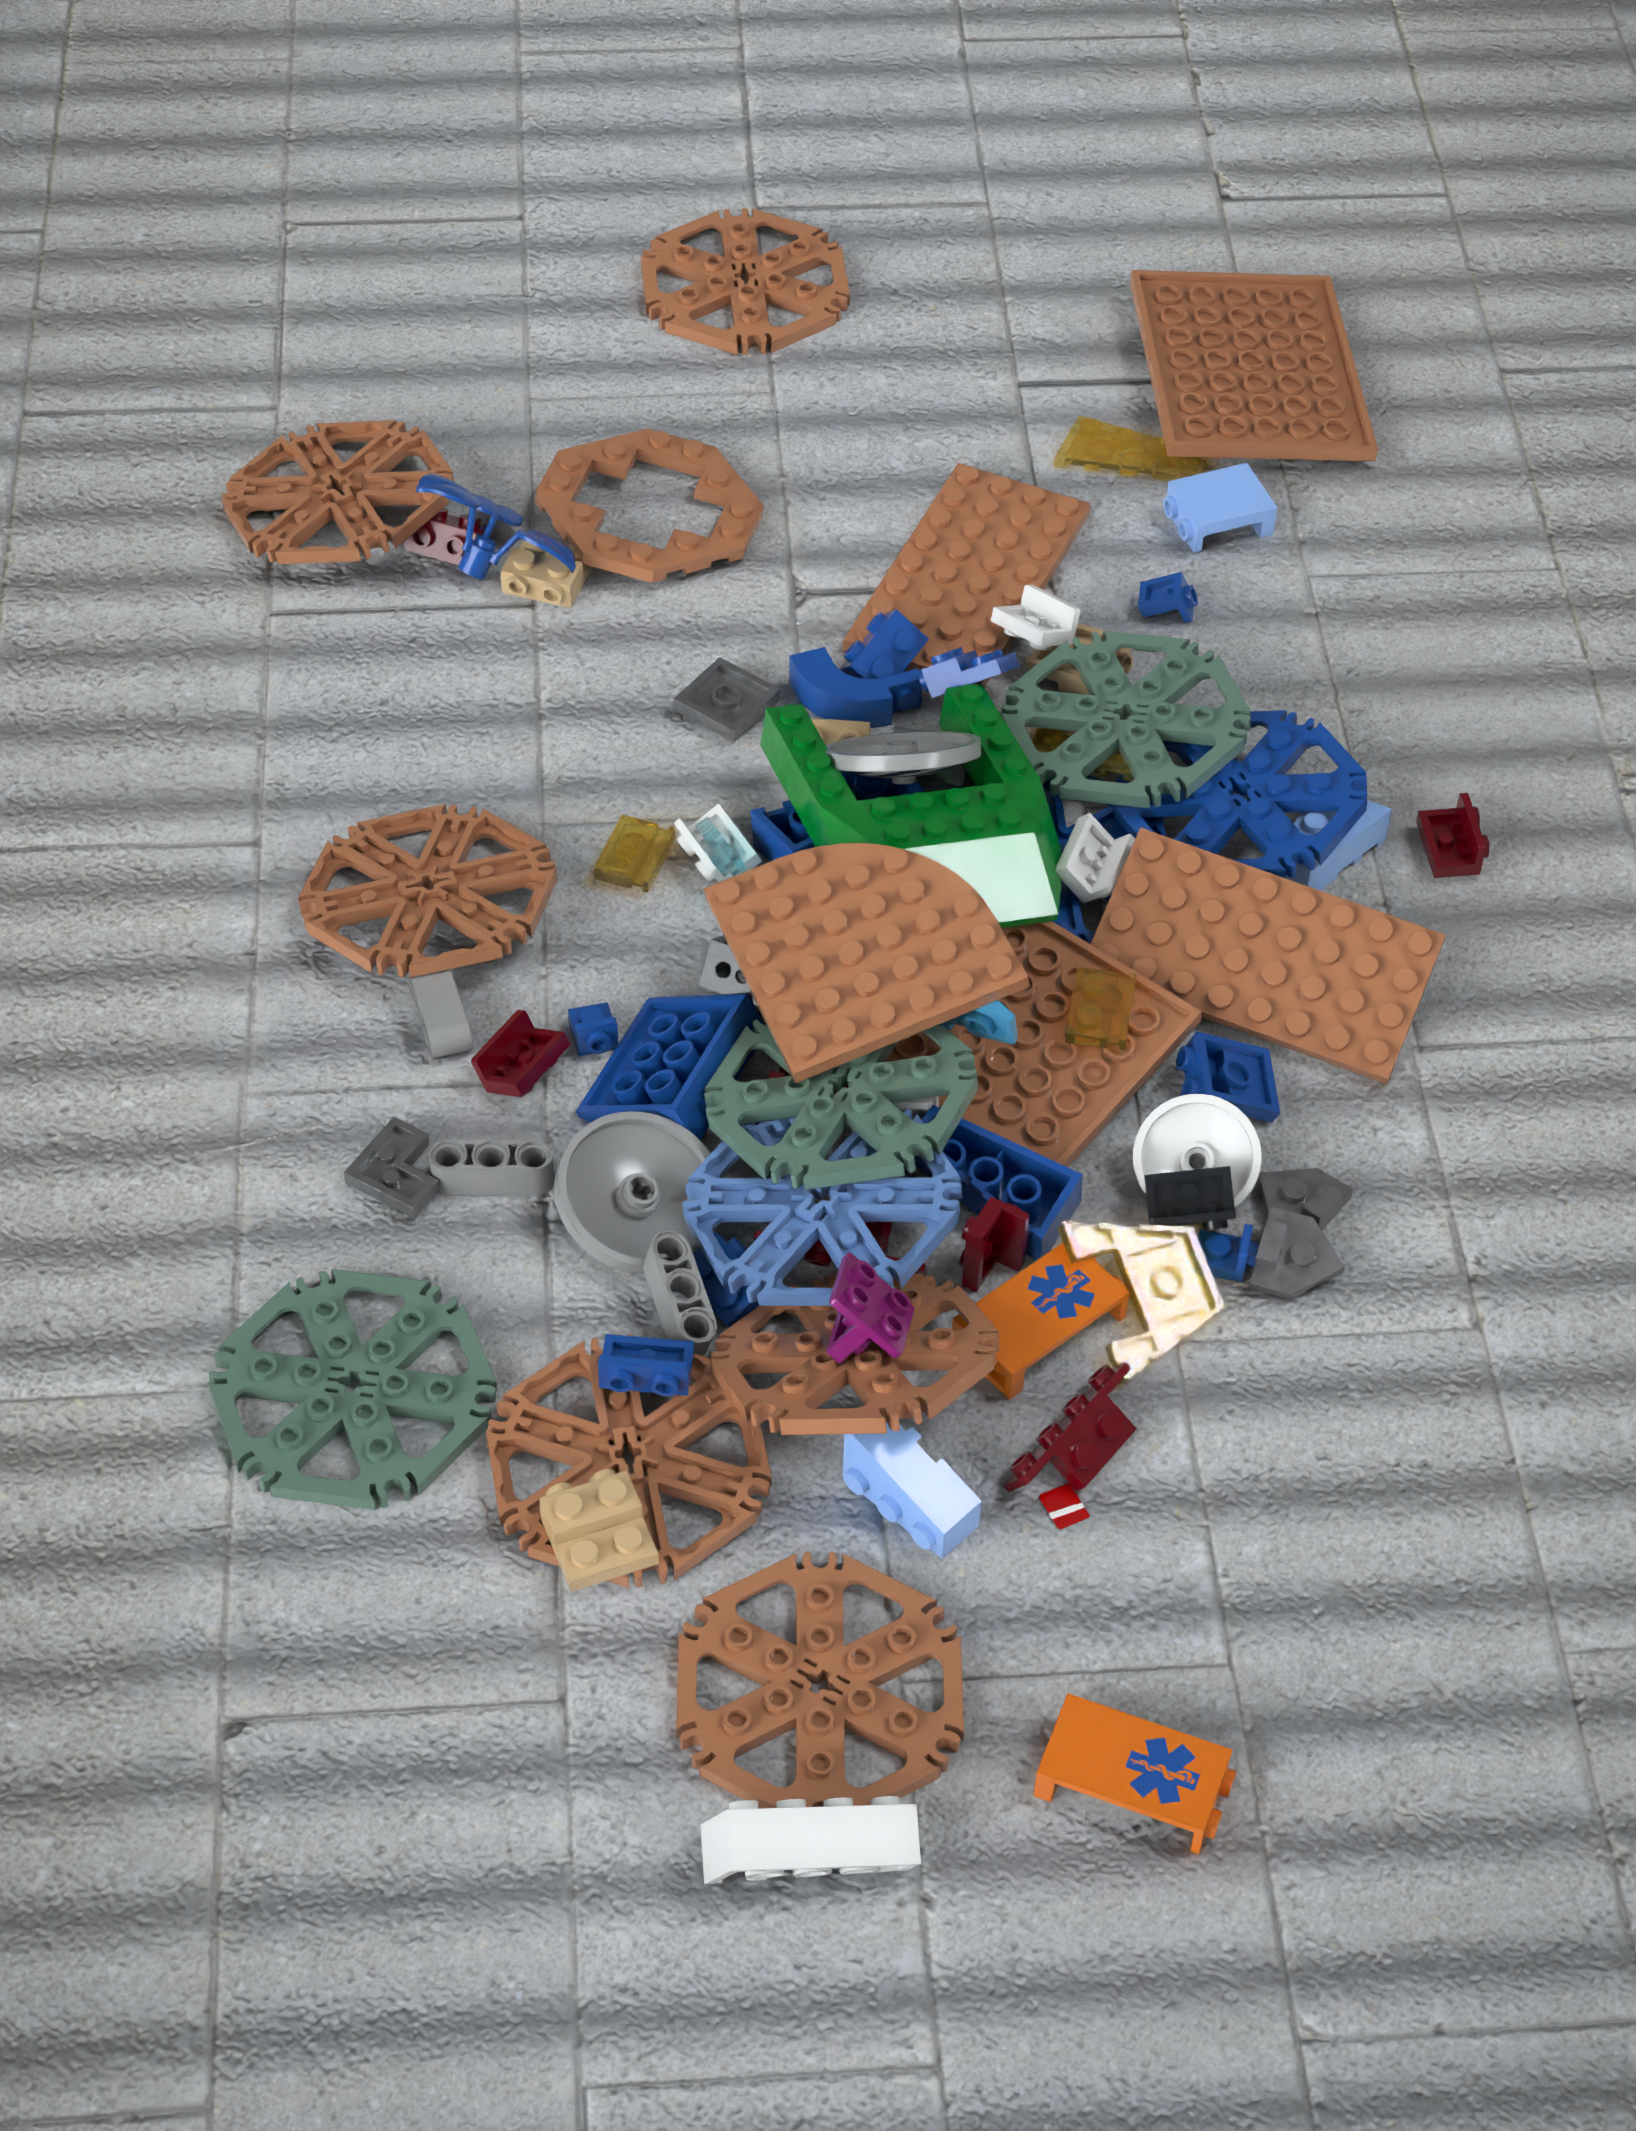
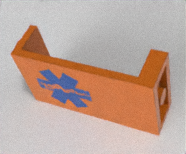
M1069 1238L984 1296L975 1304L998 1329L1000 1351L996 1352L997 1364L994 1365V1370L985 1377L1009 1400L1023 1391L1025 1370L1107 1312L1119 1322L1126 1318L1129 1291L1123 1281L1117 1276L1110 1275L1097 1263L1090 1251L1082 1249ZM960 1314L953 1318L952 1330H961L968 1326Z
M1067 1693L1036 1772L1033 1796L1052 1802L1058 1785L1194 1832L1190 1851L1200 1854L1205 1837L1214 1840L1223 1811L1215 1808L1219 1796L1229 1798L1237 1771L1229 1768L1232 1749Z

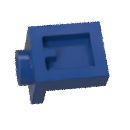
M1182 572L1140 582L1138 609L1143 617L1163 614L1178 609L1185 623L1193 621L1194 607L1198 605V597L1194 586L1188 585Z
M608 1002L568 1009V1021L578 1056L601 1054L616 1049L618 1046V1024L616 1018L611 1015Z
M1244 1224L1242 1237L1200 1229L1191 1273L1242 1283L1245 1266L1254 1267L1259 1242L1251 1241L1253 1225Z

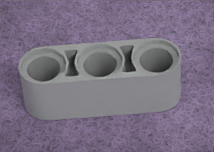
M451 969L410 978L408 971L406 975L408 987L431 1059L472 1050L473 1045L469 1024Z
M445 1139L436 1142L429 1151L430 1173L432 1177L439 1180V1193L443 1195L540 1196L549 1192L554 1185L553 1152L551 1147L543 1141Z
M663 1230L658 1232L653 1238L643 1261V1270L666 1338L670 1340L693 1341L695 1347L694 1354L704 1356L717 1330L716 1319L688 1240L680 1232ZM659 1254H667L671 1258H673L674 1261H668L662 1258ZM672 1292L682 1293L687 1299L677 1298ZM685 1330L696 1332L700 1338L690 1337Z

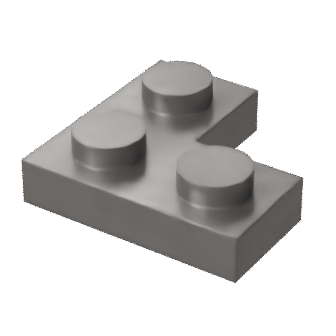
M393 1117L344 1171L345 1183L415 1219L440 1191L438 1179L411 1166L429 1146L428 1133Z

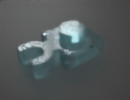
M708 816L695 826L715 852L710 857V860L724 877L728 873L736 876L749 870Z

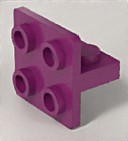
M848 1252L841 1260L829 1300L830 1305L838 1313L826 1353L840 1364L852 1352L855 1355L863 1352L873 1340L889 1355L897 1359L904 1351L914 1313V1306L902 1291L893 1289L882 1280L869 1263L859 1260L852 1253Z

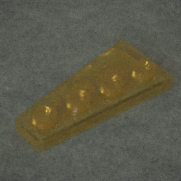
M1079 415L1055 456L1054 467L1066 469L1067 464L1084 466V471L1099 473V468L1120 470V475L1134 477V475L1144 473L1151 474L1155 480L1172 481L1205 473L1211 464L1212 457L1167 456L1164 439L1149 436L1128 428H1122Z

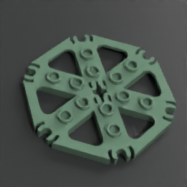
M1102 631V642L1100 635L1097 632H1093L1092 643L1088 645L1082 644L1078 637H1074L1073 649L1066 640L1008 687L1009 691H1006V705H1002L1001 712L1002 718L1039 775L1042 784L1046 781H1051V795L1059 794V799L1150 808V797L1154 806H1161V794L1165 793L1172 795L1175 802L1180 801V789L1185 793L1187 799L1245 749L1247 731H1250L1251 723L1249 707L1220 656L1218 655L1214 659V651L1209 650L1206 654L1198 656L1199 643H1190V639ZM1121 648H1132L1136 651H1162L1167 655V658L1132 686L1115 653ZM1068 663L1077 669L1089 694L1046 691L1038 688L1037 684L1060 665ZM1210 678L1215 681L1226 701L1224 705L1216 708L1174 704L1202 680ZM1124 716H1129L1127 720H1122ZM1025 727L1075 731L1076 733L1055 750L1045 753L1035 748ZM1162 741L1214 747L1193 765L1179 767L1173 763ZM1119 750L1134 780L1129 783L1090 780L1085 777Z
M754 1020L752 1022L754 1032L748 1026L745 1027L706 1085L704 1095L709 1128L760 1176L766 1180L771 1172L772 1183L777 1184L782 1176L791 1174L793 1188L798 1189L804 1185V1190L905 1176V1170L909 1172L916 1170L914 1156H923L929 1162L934 1160L933 1150L938 1155L941 1154L976 1095L978 1079L972 1050L939 1024L922 1031L941 1047V1050L934 1055L885 1062L897 1043L895 1042L795 1083L768 1026L761 1024L758 1020ZM752 1050L765 1052L791 1075L749 1082H738L734 1079L735 1074ZM948 1095L936 1117L926 1124L913 1122L892 1104L894 1102ZM796 1117L782 1140L773 1146L760 1144L740 1126L741 1124ZM846 1124L877 1151V1153L870 1156L836 1161L824 1160Z
M331 1269L332 1280L335 1284H330L328 1274L325 1271L319 1272L320 1285L315 1288L307 1287L302 1277L297 1278L298 1295L292 1291L290 1282H288L218 1346L219 1352H215L216 1367L226 1368L227 1370L224 1372L210 1371L208 1387L238 1472L242 1469L246 1480L251 1479L258 1472H265L266 1474L259 1480L261 1491L264 1493L270 1491L271 1497L376 1510L375 1501L371 1494H377L378 1503L383 1508L389 1507L387 1492L392 1489L400 1490L405 1500L408 1501L411 1500L412 1495L410 1481L417 1488L419 1496L488 1429V1422L492 1419L491 1407L482 1406L479 1403L483 1401L496 1402V1380L464 1304L459 1308L458 1298L455 1296L445 1304H438L437 1302L442 1298L441 1287L438 1285L431 1287V1281ZM353 1291L400 1296L405 1301L404 1306L361 1345L345 1305V1297ZM294 1311L300 1314L316 1358L262 1352L254 1349L252 1342L282 1313ZM449 1331L457 1336L469 1364L467 1371L458 1376L406 1370L443 1333ZM352 1381L360 1383V1386L356 1387L354 1392H346V1387H349ZM238 1396L297 1403L299 1405L267 1435L253 1438L247 1435L235 1405V1399ZM390 1415L454 1423L455 1425L425 1456L411 1458L403 1451ZM344 1428L360 1470L359 1475L352 1480H337L302 1474L299 1470Z

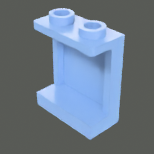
M1248 463L1168 481L1167 497L1163 499V508L1166 516L1173 520L1178 528L1181 539L1188 543L1194 553L1202 551L1203 538L1206 535L1247 525H1252L1260 538L1271 536L1274 533L1278 507Z

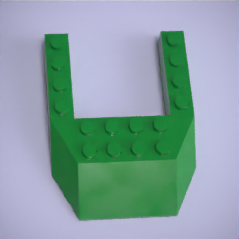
M966 684L964 686L946 688L939 721L942 731L970 733L981 738V756L963 764L976 786L924 793L918 792L892 797H878L859 801L856 800L841 771L837 770L831 763L830 758L825 752L829 750L803 704H788L780 707L766 708L760 746L815 847L841 843H867L905 849L941 863L962 877L985 900L1001 928L1057 920L1062 879L1055 870L1062 851L1042 782L982 684Z

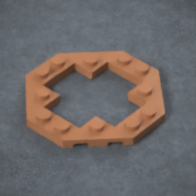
M644 429L558 450L535 495V504L542 512L547 511L552 518V526L565 542L570 541L575 548V556L580 562L588 566L651 583L665 580L666 573L682 570L684 574L710 568L712 561L727 559L728 562L743 559L763 517L764 505L716 447L703 444L697 440H688L669 435L663 431ZM638 460L700 477L695 487L694 499L723 506L724 509L710 538L696 535L693 532L674 529L663 550L645 543H637L615 537L611 534L600 533L599 530L604 522L605 510L575 501L591 471L626 480L635 461Z

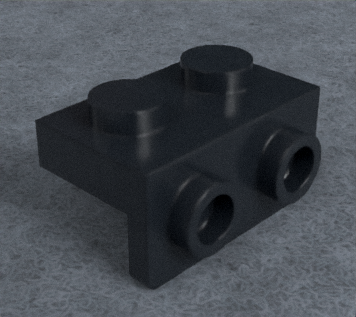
M1230 1166L1144 1175L1150 1227H1158L1159 1234L1185 1232L1184 1224L1197 1222L1202 1223V1230L1227 1228V1219L1236 1218Z

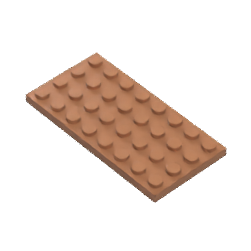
M958 463L843 639V651L846 652L856 640L863 641L869 633L866 629L867 625L879 612L885 614L897 609L929 638L904 671L914 669L919 671L932 666L930 658L962 647L964 654L976 650L978 657L1002 649L1003 655H1005L1015 637L1004 633L1005 628L991 622L993 608L1020 605L1025 585L1032 584L1043 590L1045 589L1090 515L1091 503ZM990 678L981 680L973 684H982L985 688Z
M1140 828L1091 945L1202 1011V1018L1388 1085L1443 947L1446 935Z

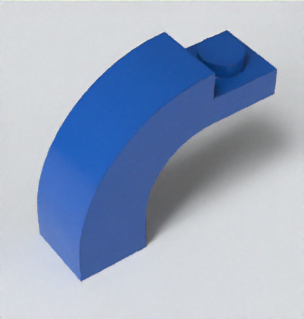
M825 647L789 655V684L793 692L807 709L823 719L870 722L871 728L892 725V713L921 706L922 685L919 680L918 669L877 679H862L841 671L834 664Z

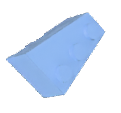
M1367 800V810L1321 866L1316 859H1314L1315 869L1311 871L1304 864H1296L1297 877L1291 878L1286 875V879L1321 891L1337 879L1338 873L1349 864L1354 866L1362 860V855L1373 846L1378 848L1386 841L1392 809ZM1337 811L1301 812L1294 825L1303 834L1315 835L1322 831Z
M886 1423L887 1434H844L842 1478L846 1485L855 1494H863L873 1502L882 1516L888 1521L897 1522L906 1529L921 1548L925 1550L930 1549L943 1559L979 1527L982 1501L942 1458L935 1463L916 1443L922 1436L913 1426L907 1431L901 1426L899 1431H893L888 1427V1423Z

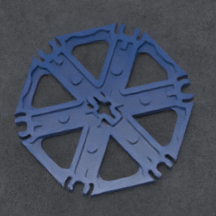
M1287 710L1251 711L1250 728L1263 726L1268 732L1241 763L1236 758L1232 759L1187 799L1185 793L1180 789V801L1175 802L1172 795L1165 793L1161 794V806L1159 807L1152 804L1151 797L1150 808L1114 805L1115 818L1128 834H1132L1136 839L1140 828L1154 832L1142 817L1194 816L1178 836L1173 839L1218 854L1237 830L1241 828L1264 856L1257 859L1232 860L1286 878V875L1295 878L1297 877L1296 864H1304L1311 871L1315 869L1314 859H1316L1321 866L1367 810L1366 771L1321 722L1314 728L1313 718H1309L1305 724L1297 725V713L1295 712L1287 715ZM1162 741L1166 750L1176 753L1188 767L1214 747ZM1316 745L1320 746L1338 766L1337 770L1331 773L1285 775L1306 749ZM1128 767L1115 782L1129 783L1134 780ZM1337 811L1322 831L1315 835H1306L1300 832L1285 814L1292 812Z

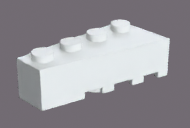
M898 1796L870 1799L871 1805L853 1806V1798L846 1797L826 1799L823 1801L824 1807H806L805 1799L780 1800L776 1802V1808L759 1809L758 1801L755 1800L728 1803L729 1810H725L701 1824L704 1884L722 1883V1879L736 1872H745L746 1881L767 1880V1878L785 1875L784 1870H792V1874L796 1878L828 1875L832 1873V1868H839L841 1875L907 1871L921 1864L917 1804H900Z

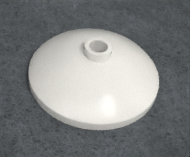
M1206 1094L1179 1096L1157 1107L1141 1125L1134 1143L1133 1165L1137 1181L1145 1195L1144 1175L1194 1170L1189 1165V1160L1193 1156L1204 1158L1205 1165L1201 1169L1230 1166L1235 1209L1247 1199L1255 1187L1261 1168L1259 1138L1246 1115L1228 1101Z

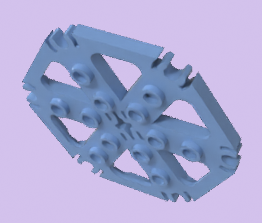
M906 1109L903 1112L913 1122L924 1124L918 1114H916L914 1119L912 1118V1111L910 1109ZM796 1117L755 1122V1125L752 1123L741 1124L740 1126L760 1144L773 1146L782 1140ZM853 1131L827 1161L870 1156L877 1153V1151ZM722 1141L688 1178V1184L685 1187L688 1201H683L685 1223L724 1289L728 1284L730 1293L735 1294L742 1286L749 1285L746 1289L748 1302L754 1303L758 1301L759 1306H831L829 1300L833 1288H790L783 1284L785 1276L818 1239H820L838 1270L842 1258L850 1252L859 1260L869 1263L875 1269L877 1275L893 1289V1278L902 1289L959 1222L958 1216L961 1214L959 1200L950 1199H962V1185L960 1176L943 1151L938 1155L935 1150H933L934 1160L930 1162L925 1157L920 1156L933 1175L931 1178H884L804 1190V1185L798 1189L793 1188L791 1174L782 1176L777 1184L772 1183V1178H767L766 1180L764 1178H722L740 1157ZM826 1196L830 1197L829 1202L823 1199H825ZM814 1199H818L821 1201L817 1204L815 1203ZM724 1222H771L741 1257L734 1260L726 1256L713 1234V1229L718 1224ZM864 1222H920L926 1225L927 1230L902 1259L894 1261L885 1256Z

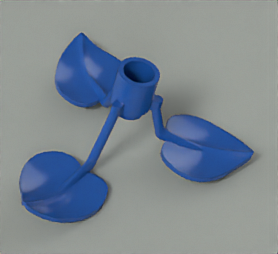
M430 473L420 479L416 493L429 492L438 494L470 507L466 540L462 547L465 552L458 565V568L464 573L484 580L491 564L498 565L500 558L519 539H523L556 557L573 574L576 564L570 548L562 542L532 529L529 532L518 529L496 552L495 547L497 544L489 538L497 519L515 527L520 526L523 518L516 511L496 504L487 497L470 493L466 488L441 475ZM477 509L491 515V518L483 536L476 535L473 540Z

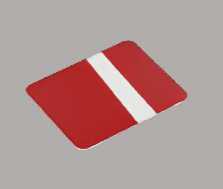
M1068 1483L1039 1495L1041 1503L1059 1530L1090 1517L1074 1489Z

